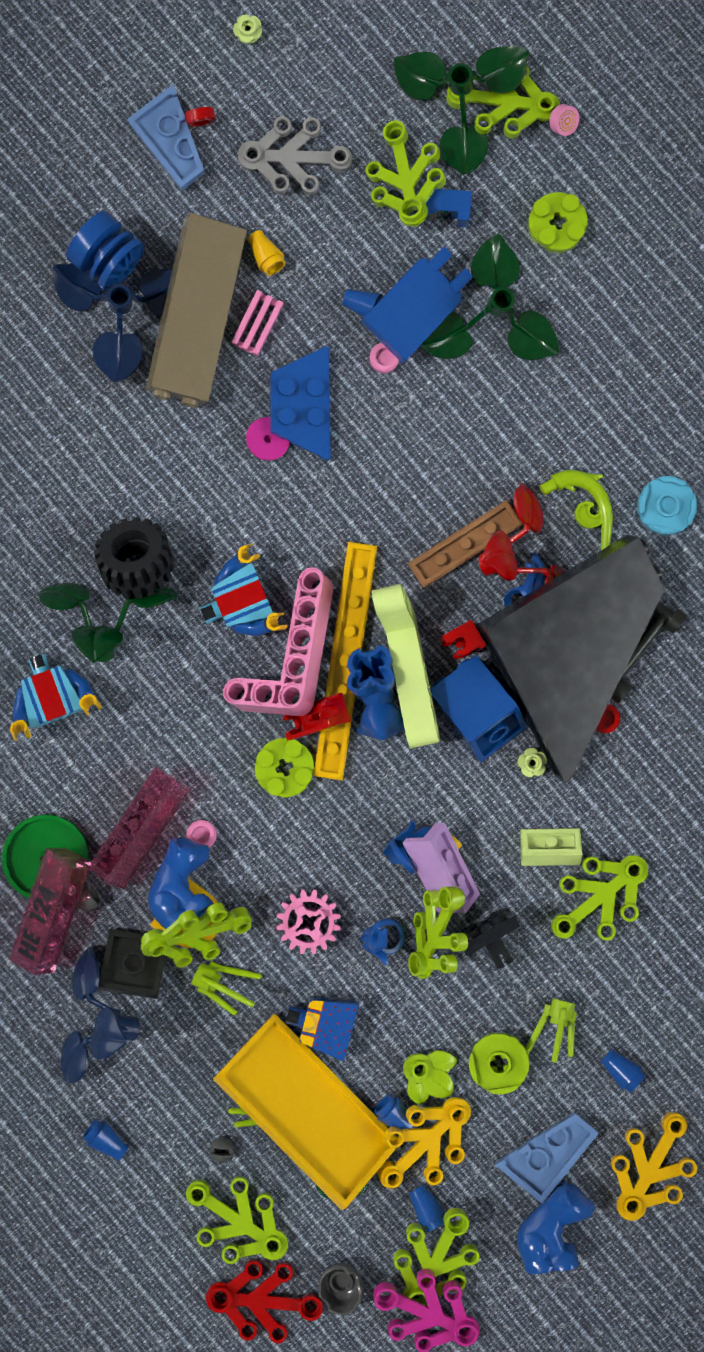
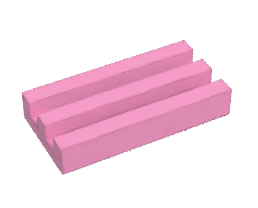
M257 290L231 341L232 345L258 357L284 303L273 299L269 295L266 296ZM262 301L264 303L243 343L241 339L259 302ZM271 305L274 309L254 348L250 345Z

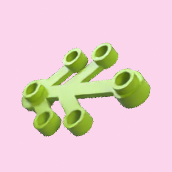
M527 65L521 86L529 97L519 96L515 90L507 94H496L472 89L469 94L465 95L466 105L468 102L499 106L489 114L482 113L476 117L475 130L479 134L489 133L495 124L517 109L528 110L518 119L509 118L506 120L503 131L505 136L511 139L517 138L523 129L536 120L542 122L550 121L552 111L560 105V102L554 94L541 92L529 77L530 70ZM449 86L446 101L450 107L460 109L459 96L455 95ZM541 103H548L550 107L543 108ZM486 121L489 125L481 127L479 122ZM515 125L518 130L510 131L508 126Z
M394 120L385 125L383 137L387 144L393 147L398 174L383 168L378 161L370 162L366 166L365 172L372 182L381 180L403 192L404 200L390 195L385 187L379 186L372 190L371 199L377 207L388 206L398 211L402 223L406 226L414 227L423 223L427 218L428 208L426 203L435 189H440L445 185L446 177L441 169H431L427 173L426 183L416 195L414 187L428 165L439 160L440 151L434 143L425 144L421 149V155L410 170L405 148L408 132L402 122ZM429 151H435L433 155L426 156ZM374 169H379L376 174H371ZM435 176H441L438 181H432ZM380 194H385L382 199L377 200ZM418 210L416 214L410 216L412 211Z
M592 856L583 860L582 868L587 874L595 875L599 871L618 874L609 882L581 880L570 875L563 876L559 881V887L563 892L571 894L579 891L594 894L570 914L556 915L551 921L552 932L559 938L571 937L576 930V924L602 904L601 920L596 932L602 940L609 941L613 939L616 934L615 927L613 926L616 892L624 885L625 901L624 905L620 908V916L625 921H635L639 916V910L636 907L638 884L642 883L648 875V865L639 856H626L620 863L601 861ZM590 860H594L597 863L594 871H589L586 867L587 862ZM631 865H637L639 868V872L635 876H631L628 872ZM566 879H571L574 882V886L570 890H566L563 887V882ZM627 907L634 909V915L631 918H626L624 915ZM562 921L569 923V929L566 932L559 930V924ZM604 926L611 928V934L607 937L601 934V929Z
M456 886L442 887L439 891L427 890L423 895L425 912H416L413 917L417 950L411 953L408 959L410 973L420 979L429 978L433 970H441L444 974L456 972L458 962L455 955L449 954L442 955L440 958H433L436 949H451L453 952L465 951L468 947V938L463 932L442 936L453 911L459 910L465 903L463 890L458 889ZM439 907H440V908H441V911H440V914H439V916H438V918H437V920H436V909H435V908H439ZM425 930H427V942H426Z
M222 903L212 904L199 918L195 911L187 910L180 914L178 919L164 931L153 929L145 933L141 938V950L145 956H168L173 959L176 967L182 968L189 965L193 960L187 948L179 949L173 946L183 943L201 951L205 960H212L220 954V949L216 941H208L203 939V937L229 930L236 934H243L251 928L252 918L245 907H237L227 913Z
M236 1176L232 1179L230 1185L232 1193L236 1195L239 1213L211 1195L210 1186L206 1181L196 1179L187 1187L186 1198L188 1202L194 1206L204 1205L230 1223L229 1225L214 1228L209 1226L200 1228L196 1237L200 1246L209 1247L216 1240L247 1234L256 1241L239 1246L234 1243L225 1245L222 1250V1259L225 1263L234 1264L241 1257L261 1254L268 1260H277L285 1255L288 1249V1239L282 1231L276 1229L272 1209L274 1199L271 1194L263 1192L257 1196L255 1202L257 1210L262 1213L263 1230L253 1223L247 1192L249 1182L246 1177ZM237 1181L244 1182L245 1189L241 1191L236 1190L234 1183ZM199 1189L203 1192V1197L196 1199L193 1197L192 1192ZM267 1198L270 1201V1205L266 1208L261 1207L259 1200ZM201 1233H210L211 1240L203 1241L200 1237ZM274 1240L279 1246L277 1249L271 1250L268 1248L267 1243ZM228 1249H234L237 1255L234 1258H228L225 1252Z
M451 1208L445 1213L443 1218L445 1228L431 1256L424 1241L425 1233L423 1227L418 1223H412L406 1228L407 1240L410 1244H413L422 1269L431 1270L435 1277L451 1271L448 1274V1280L435 1284L437 1296L443 1295L445 1283L453 1281L455 1278L462 1279L459 1284L461 1290H463L467 1285V1280L464 1272L457 1268L465 1265L472 1266L479 1261L478 1249L473 1244L464 1245L459 1254L444 1259L454 1237L463 1235L469 1228L467 1214L461 1208ZM456 1216L460 1217L458 1221L450 1220L451 1218ZM414 1231L420 1232L417 1237L410 1236ZM406 1249L397 1250L393 1255L395 1267L400 1270L407 1286L403 1295L428 1306L424 1292L418 1287L416 1276L411 1268L412 1258L410 1252ZM468 1252L475 1253L472 1257H465ZM401 1257L408 1258L406 1262H398V1259ZM425 1277L421 1281L427 1283L431 1278ZM422 1294L420 1298H413L414 1295Z

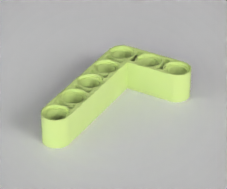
M402 583L372 590L375 611L386 632L393 660L392 666L408 745L410 749L439 743L440 735L417 620L412 604Z

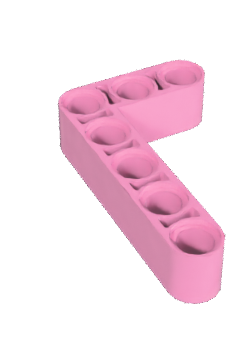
M311 567L305 569L298 579L281 680L233 678L225 684L223 689L225 700L239 710L292 716H304L311 711L314 705L333 595L332 581L318 568ZM320 580L319 585L312 589L313 584ZM315 608L314 614L307 618L308 612ZM310 637L308 644L302 646L305 638ZM305 665V669L302 672V674L297 675L298 669L301 666ZM245 690L243 697L237 700L238 694ZM272 692L269 701L265 702L266 695ZM300 694L298 702L292 705L293 698Z

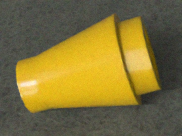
M262 230L253 232L247 241L252 248L259 270L267 276L278 273L286 264L284 254L264 235Z

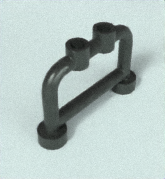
M660 601L658 602L654 610L657 616L643 633L611 697L616 703L619 704L633 686L624 679L625 675L660 630L664 627L673 634L688 616L679 608L673 612Z

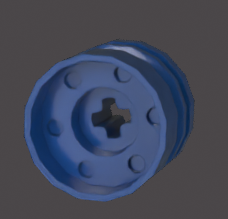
M102 210L91 217L80 228L67 249L66 258L81 272L91 269L90 280L98 282L99 287L105 292L112 286L121 284L131 274L144 253L145 243L140 239H134V234L130 231L120 234L122 229L121 223L107 211Z

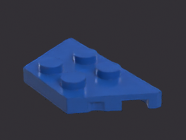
M323 347L270 373V433L282 440L290 441L294 446L302 450L305 449L319 456L323 461H329L331 459L329 347Z

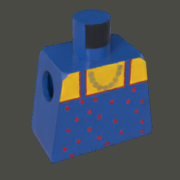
M310 997L307 1010L289 1006L285 1023L302 1028L299 1040L301 1043L344 1061L359 1003L354 1000Z

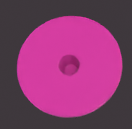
M270 417L255 420L249 426L246 434V443L251 453L257 458L266 461L276 460L283 456L290 444V441L282 440L270 433Z

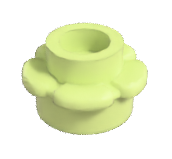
M247 14L240 16L233 27L235 36L243 43H254L262 34V29L260 28L261 21L256 16L250 17ZM247 26L251 28L249 31L245 30Z
M536 748L526 749L524 754H521L518 758V766L521 767L522 774L527 777H533V775L540 776L546 770L547 758L543 752H538ZM531 760L535 761L534 766L530 765Z

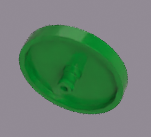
M38 815L22 821L10 832L2 851L3 871L10 885L24 897L31 900L40 898L42 902L48 901L45 900L39 891V885L48 890L51 889L55 893V897L50 896L49 901L61 899L71 894L80 886L90 864L89 846L81 830L71 821L56 815Z

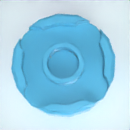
M662 476L652 480L642 489L637 502V512L641 522L650 531L659 535H673L683 531L692 523L697 512V499L690 486L684 480L674 476Z

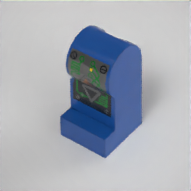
M435 189L426 203L428 215L425 220L431 221L438 217L457 219V227L468 228L472 191Z

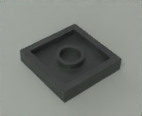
M110 929L98 990L158 999L166 956H145L141 950V938L144 934Z

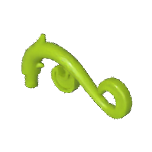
M563 470L551 475L550 480L539 485L544 495L556 489L560 491L564 488L574 492V486L588 491L598 505V513L596 515L591 514L590 509L594 506V503L584 501L578 504L574 511L575 520L584 529H593L601 525V550L610 545L613 513L608 494L598 482V480L603 478L602 474H591L578 470Z

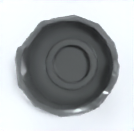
M335 1263L327 1267L319 1278V1298L326 1303L328 1311L332 1314L347 1315L354 1312L362 1300L364 1291L363 1280L351 1265Z

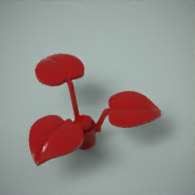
M520 483L514 494V507L519 519L524 524V528L511 538L502 530L496 531L488 541L484 553L479 555V566L485 576L498 573L507 581L514 580L517 573H541L546 576V584L565 571L556 564L552 565L550 570L548 568H520L512 551V543L527 534L530 529L534 533H539L543 527L544 520L543 511L536 495L525 484Z

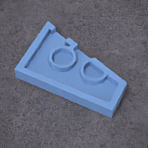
M171 85L127 119L130 127L181 191L205 174L174 85Z
M573 1112L494 1163L542 1204L599 1132Z

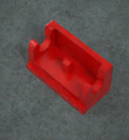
M472 620L446 633L439 640L443 647L452 645L456 641H458L455 645L456 648L463 647V649H459L453 655L454 659L463 658L475 650L478 653L486 647Z
M343 693L315 701L311 711L304 716L284 715L283 717L284 721L292 719L295 723V729L285 733L287 741L351 721Z

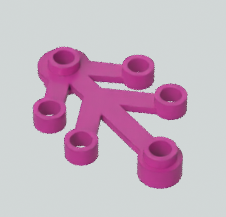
M429 1269L420 1270L416 1277L418 1287L423 1290L428 1306L397 1293L396 1287L391 1283L382 1282L375 1287L373 1297L378 1309L389 1311L398 1307L419 1317L407 1322L401 1319L391 1320L388 1324V1332L392 1340L400 1341L406 1335L416 1333L414 1336L416 1349L419 1352H428L432 1347L455 1341L461 1346H470L476 1342L480 1334L477 1320L465 1313L461 1300V1286L456 1281H449L443 1286L444 1297L448 1302H451L454 1318L443 1313L435 1289V1276ZM425 1277L431 1278L427 1283L421 1281ZM451 1289L457 1290L455 1294H448ZM382 1292H390L386 1296L381 1295ZM435 1326L445 1328V1330L432 1335L425 1331V1329ZM396 1327L402 1328L399 1332L392 1331ZM464 1327H469L466 1331L460 1330ZM422 1339L428 1340V1342L425 1344L419 1343V1341Z

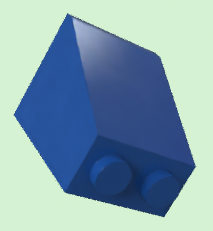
M477 655L462 661L454 672L447 677L439 678L430 689L435 703L480 763L528 728L518 705Z

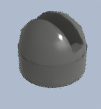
M91 885L82 888L76 895L75 902L80 910L91 911L101 905L100 896Z
M224 1136L217 1137L210 1147L212 1158L217 1162H226L232 1158L234 1153L232 1140ZM214 1149L229 1150V1154L215 1153Z

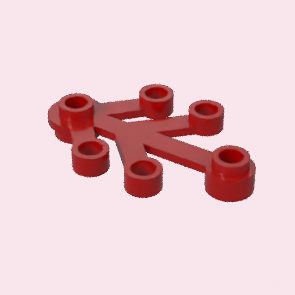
M255 1258L250 1259L246 1263L245 1269L229 1283L220 1281L208 1288L206 1293L208 1307L216 1313H226L239 1329L240 1337L246 1341L255 1338L257 1324L251 1319H245L237 1306L248 1307L269 1332V1338L274 1343L285 1341L287 1327L285 1324L277 1322L267 1309L298 1311L301 1317L307 1321L318 1319L323 1312L322 1299L314 1293L305 1294L302 1298L268 1295L282 1282H288L292 1278L293 1267L286 1261L278 1263L275 1272L250 1293L238 1291L248 1281L258 1279L262 1275L263 1264ZM255 1264L260 1270L258 1273L253 1274L249 1271L248 1267ZM286 1267L290 1273L287 1276H281L278 1270ZM218 1292H223L227 1298L224 1301H219L215 1295ZM312 1300L317 1306L315 1309L310 1310L305 1306L306 1302ZM249 1325L253 1327L254 1332L252 1334H245L243 1327ZM280 1328L284 1334L281 1337H275L273 1330Z

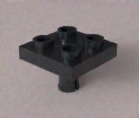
M499 909L486 917L488 921L477 927L476 923L460 931V933H465L468 938V947L464 951L466 956L486 947L496 965V969L505 967L499 956L500 954L507 965L514 961L501 937L520 927L516 917L509 910L503 912L502 909Z

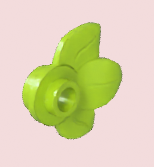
M435 1050L428 1055L414 1053L408 1056L403 1064V1073L408 1079L407 1093L410 1099L418 1105H423L429 1095L436 1098L451 1096L454 1086L451 1077L447 1073L457 1064V1059L452 1054L443 1050ZM423 1065V1070L420 1073H415L416 1066Z

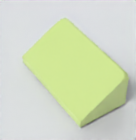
M580 828L520 830L522 866L581 864L582 845Z

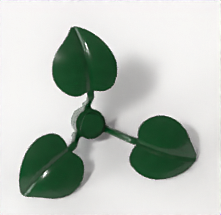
M516 46L492 48L478 58L476 62L477 72L472 71L468 65L459 63L454 65L446 75L442 59L431 52H417L394 58V68L398 83L411 98L421 101L429 100L435 95L437 87L442 88L448 82L451 91L459 96L462 128L451 127L446 130L440 139L439 148L445 162L460 174H468L478 168L488 151L487 134H479L475 130V126L467 128L465 95L472 91L473 80L479 83L486 81L488 89L496 94H507L514 91L524 78L529 56L528 49Z
M496 234L484 242L476 252L471 263V274L475 283L479 286L491 285L493 293L487 300V307L466 325H464L461 316L452 311L421 344L422 349L428 354L441 359H455L463 356L468 352L473 343L471 335L466 330L474 326L488 313L495 317H502L506 314L509 316L510 324L514 328L508 333L507 342L512 353L518 358L538 360L554 356L559 352L556 334L544 316L535 311H524L519 316L518 321L515 320V310L512 308L515 297L513 292L506 287L511 286L518 278L520 265L515 253L506 244L501 234Z
M58 583L42 589L37 593V596H39V600L43 605L51 609L67 610L75 606L80 607L86 626L78 627L72 631V641L81 653L95 663L96 661L107 662L114 658V649L123 642V634L120 632V629L131 604L134 603L140 608L155 607L178 597V593L165 586L161 590H154V595H142V599H136L135 596H131L130 599L125 600L115 628L92 626L86 604L83 602L90 598V592L81 585Z

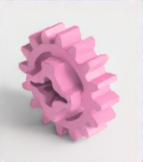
M301 889V897L297 898L292 893L290 894L292 901L290 904L282 902L281 906L286 911L285 913H277L276 917L282 919L283 923L277 925L276 928L277 930L285 931L281 937L282 941L291 940L289 949L292 950L298 945L300 946V954H304L306 948H310L312 954H316L317 946L319 945L324 950L328 949L327 939L335 942L336 937L332 934V931L340 930L341 926L335 924L334 920L341 918L340 913L332 912L337 904L333 902L328 905L326 903L327 894L319 898L317 897V889H314L311 896H307L305 889ZM303 902H315L321 905V907L316 910L310 909ZM292 909H294L297 914V920L295 924L289 927V915ZM307 914L308 917L321 914L314 921V928L302 926L297 929L304 920L303 915ZM328 916L329 926L326 933L323 934L320 929L321 920ZM300 934L310 935L314 941H303L296 936Z

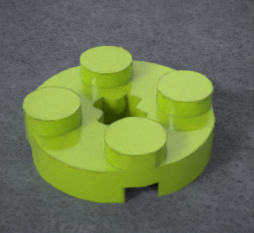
M562 192L549 193L541 197L533 205L528 218L529 234L532 240L541 247L546 248V251L551 253L567 252L573 249L582 239L587 228V214L576 195ZM554 216H559L565 220V223L562 224V229L558 230L556 225H550V221L554 219Z
M286 738L272 740L257 755L255 763L256 778L261 787L271 795L279 797L295 796L304 791L312 780L314 772L313 757L310 751L297 740L287 741ZM281 759H285L286 763L292 762L293 768L289 770V776H284L282 772L277 773L276 767L280 766L279 761Z
M493 1032L483 1036L474 1044L469 1057V1070L473 1080L492 1094H507L515 1091L525 1080L529 1071V1055L525 1046L516 1036L504 1032ZM496 1055H501L502 1059H507L508 1064L504 1065V1070L498 1071L497 1066H491V1061L495 1060Z

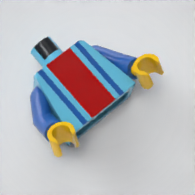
M253 543L241 546L238 554L225 563L214 579V586L211 590L216 601L200 607L206 623L223 617L228 629L232 628L238 634L260 636L272 631L287 629V625L279 626L278 618L281 615H285L284 612H272L254 566L250 563L259 559L260 554H255L252 557L249 555L248 549L250 546H253Z
M41 654L28 660L34 675L21 680L22 686L17 690L15 697L13 723L10 726V732L14 741H17V735L24 731L26 738L29 739L31 738V732L28 728V723L30 728H38L80 711H84L87 716H90L88 710L91 705L95 704L99 710L102 708V705L95 697L88 680L73 669H65L63 666L50 669L46 655Z

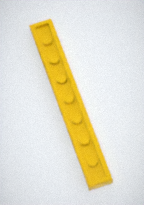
M348 542L325 698L343 693L352 721L355 695L347 687V679L350 675L347 663L353 651L358 648L362 651L377 546ZM351 721L320 731L313 776L343 780Z

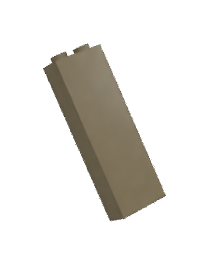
M190 213L184 218L145 389L153 392V397L163 400H170V397L182 400V405L192 408H198L199 405L209 401L246 237V229L194 213Z

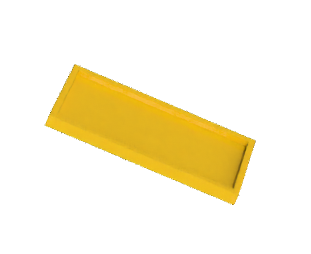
M274 1013L213 1077V1080L341 1210L346 1209L396 1148L388 1146L384 1139V1133L388 1128L305 1044L299 1041L300 1038ZM394 1134L390 1137V1141L397 1139Z

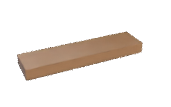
M505 500L410 561L408 566L424 589L485 550L488 541L496 531L502 530L508 535L521 527L523 523L508 500Z

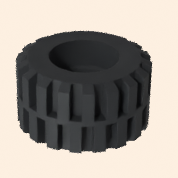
M133 517L131 521H127V518H125L117 525L115 523L109 525L110 529L108 531L104 530L100 534L102 539H97L95 543L96 549L94 550L96 564L108 590L111 589L113 594L117 596L122 593L123 598L130 599L131 596H135L136 599H142V595L148 594V596L155 594L154 590L163 589L165 587L164 581H170L172 577L171 572H174L175 565L165 531H162L161 526L157 523L152 524V521L146 518L141 521L140 517ZM145 554L144 557L137 561L124 562L133 555Z

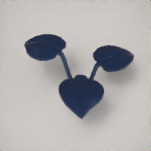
M72 263L55 264L53 266L54 287L60 300L68 308L75 311H87L92 306L93 299L101 301L108 298L110 310L117 314V334L113 332L101 334L93 344V358L97 367L112 382H120L128 378L140 364L142 344L135 334H123V314L130 311L132 300H136L141 303L148 301L150 311L158 316H162L173 269H157L146 273L139 281V290L144 296L141 297L136 295L135 292H131L127 286L122 284L114 285L109 290H106L104 294L98 295L102 289L99 287L98 282L90 280L91 269L81 272Z
M93 947L86 949L76 963L72 974V990L76 999L83 1000L86 998L89 1003L102 1010L96 1016L92 1037L83 1039L79 1031H74L63 1044L61 1070L67 1084L77 1083L86 1073L89 1061L86 1046L89 1043L93 1057L102 1060L118 1052L129 1041H134L140 1031V1022L137 1017L121 1015L119 1009H113L93 997L92 994L97 991L100 978L98 962Z

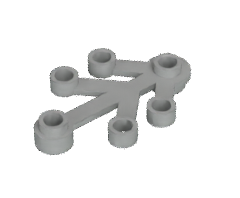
M281 116L274 121V128L260 141H247L241 145L238 151V160L243 168L250 171L258 170L272 184L273 191L282 195L287 193L290 188L289 179L283 174H277L268 164L280 163L301 185L302 191L306 195H314L319 189L318 179L313 175H308L297 163L329 164L333 171L343 173L351 167L352 155L349 149L344 146L334 147L331 151H298L310 138H315L320 134V122L314 117L307 118L303 123V129L280 150H268L280 137H286L291 132L290 120L287 117ZM280 123H285L288 125V128L281 131L277 126ZM309 124H315L317 129L310 132L306 127ZM250 151L258 153L254 159L248 158L247 154ZM338 153H342L346 158L343 161H337L335 156ZM282 180L286 183V186L281 189L275 186L276 182ZM312 181L315 183V187L307 189L304 186L305 183Z

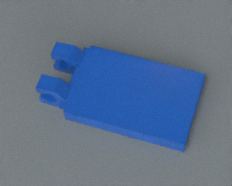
M445 246L430 261L426 257L423 260L420 258L361 320L401 363H404L462 301L460 298L463 295L459 291L473 277L464 268L450 282L439 271L452 256Z

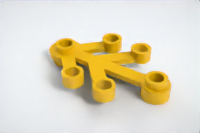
M452 1097L447 1099L442 1107L421 1108L417 1105L409 1107L406 1111V1118L412 1126H421L425 1120L439 1121L432 1127L399 1129L398 1127H390L385 1131L384 1139L391 1148H398L403 1142H417L397 1162L386 1161L379 1168L377 1175L382 1185L386 1188L398 1187L403 1181V1173L426 1151L427 1166L423 1171V1176L430 1185L440 1184L443 1180V1172L439 1168L441 1136L448 1129L449 1145L445 1149V1156L452 1164H459L464 1160L465 1152L461 1147L462 1125L467 1123L471 1116V1108L468 1102L460 1097ZM461 1110L459 1115L453 1117L455 1111ZM414 1113H420L417 1119H411ZM393 1134H399L396 1140L390 1141V1137ZM459 1150L457 1156L451 1157L453 1151ZM432 1172H438L434 1178H429ZM396 1174L394 1179L388 1180L390 1175Z
M668 1112L662 1118L661 1126L664 1133L648 1161L643 1147V1133L638 1128H630L626 1131L625 1140L631 1147L639 1174V1179L634 1188L628 1175L630 1168L629 1160L622 1154L614 1155L611 1159L610 1164L617 1175L622 1192L617 1198L616 1207L621 1217L626 1220L635 1221L640 1219L645 1214L647 1207L664 1202L678 1204L683 1198L682 1190L676 1184H668L664 1190L645 1194L650 1184L680 1175L690 1178L697 1172L696 1163L689 1157L680 1159L678 1163L660 1167L675 1138L683 1136L687 1130L686 1119L678 1112ZM674 1121H679L681 1125L677 1131H672L670 1128L671 1123ZM632 1133H639V1140L635 1143L630 1142V1135ZM619 1159L625 1160V1166L622 1169L615 1168V1163ZM687 1162L692 1163L691 1171L683 1172V1165ZM672 1189L678 1191V1195L674 1199L668 1198V1192ZM630 1201L637 1202L635 1210L630 1211L627 1209V1204Z

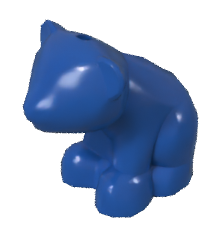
M377 645L375 650L362 652L358 648L351 653L347 663L350 672L347 679V687L354 695L361 697L366 706L360 716V725L357 728V732L360 735L383 741L392 738L400 731L405 730L402 712L393 704V685L395 682L392 666L393 660L390 651L380 645Z
M186 837L171 839L163 862L155 874L148 893L149 909L156 921L165 929L173 924L183 912L193 910L199 918L207 911L209 906L214 904L205 894L194 895L189 889L188 876L209 859L210 849L208 845L198 843Z
M566 1180L522 1222L518 1230L517 1247L522 1262L525 1265L526 1273L543 1274L552 1271H568L579 1266L578 1255L574 1245L564 1242L561 1237L563 1227L590 1218L595 1210V1204L576 1185L568 1183Z

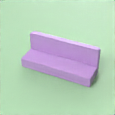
M445 822L435 823L424 838H406L403 841V845L426 891H439L442 887L456 886L458 889L463 890L465 903L463 907L453 911V913H466L480 893ZM439 907V908H436L437 912L440 913V911H441V908H440V907Z

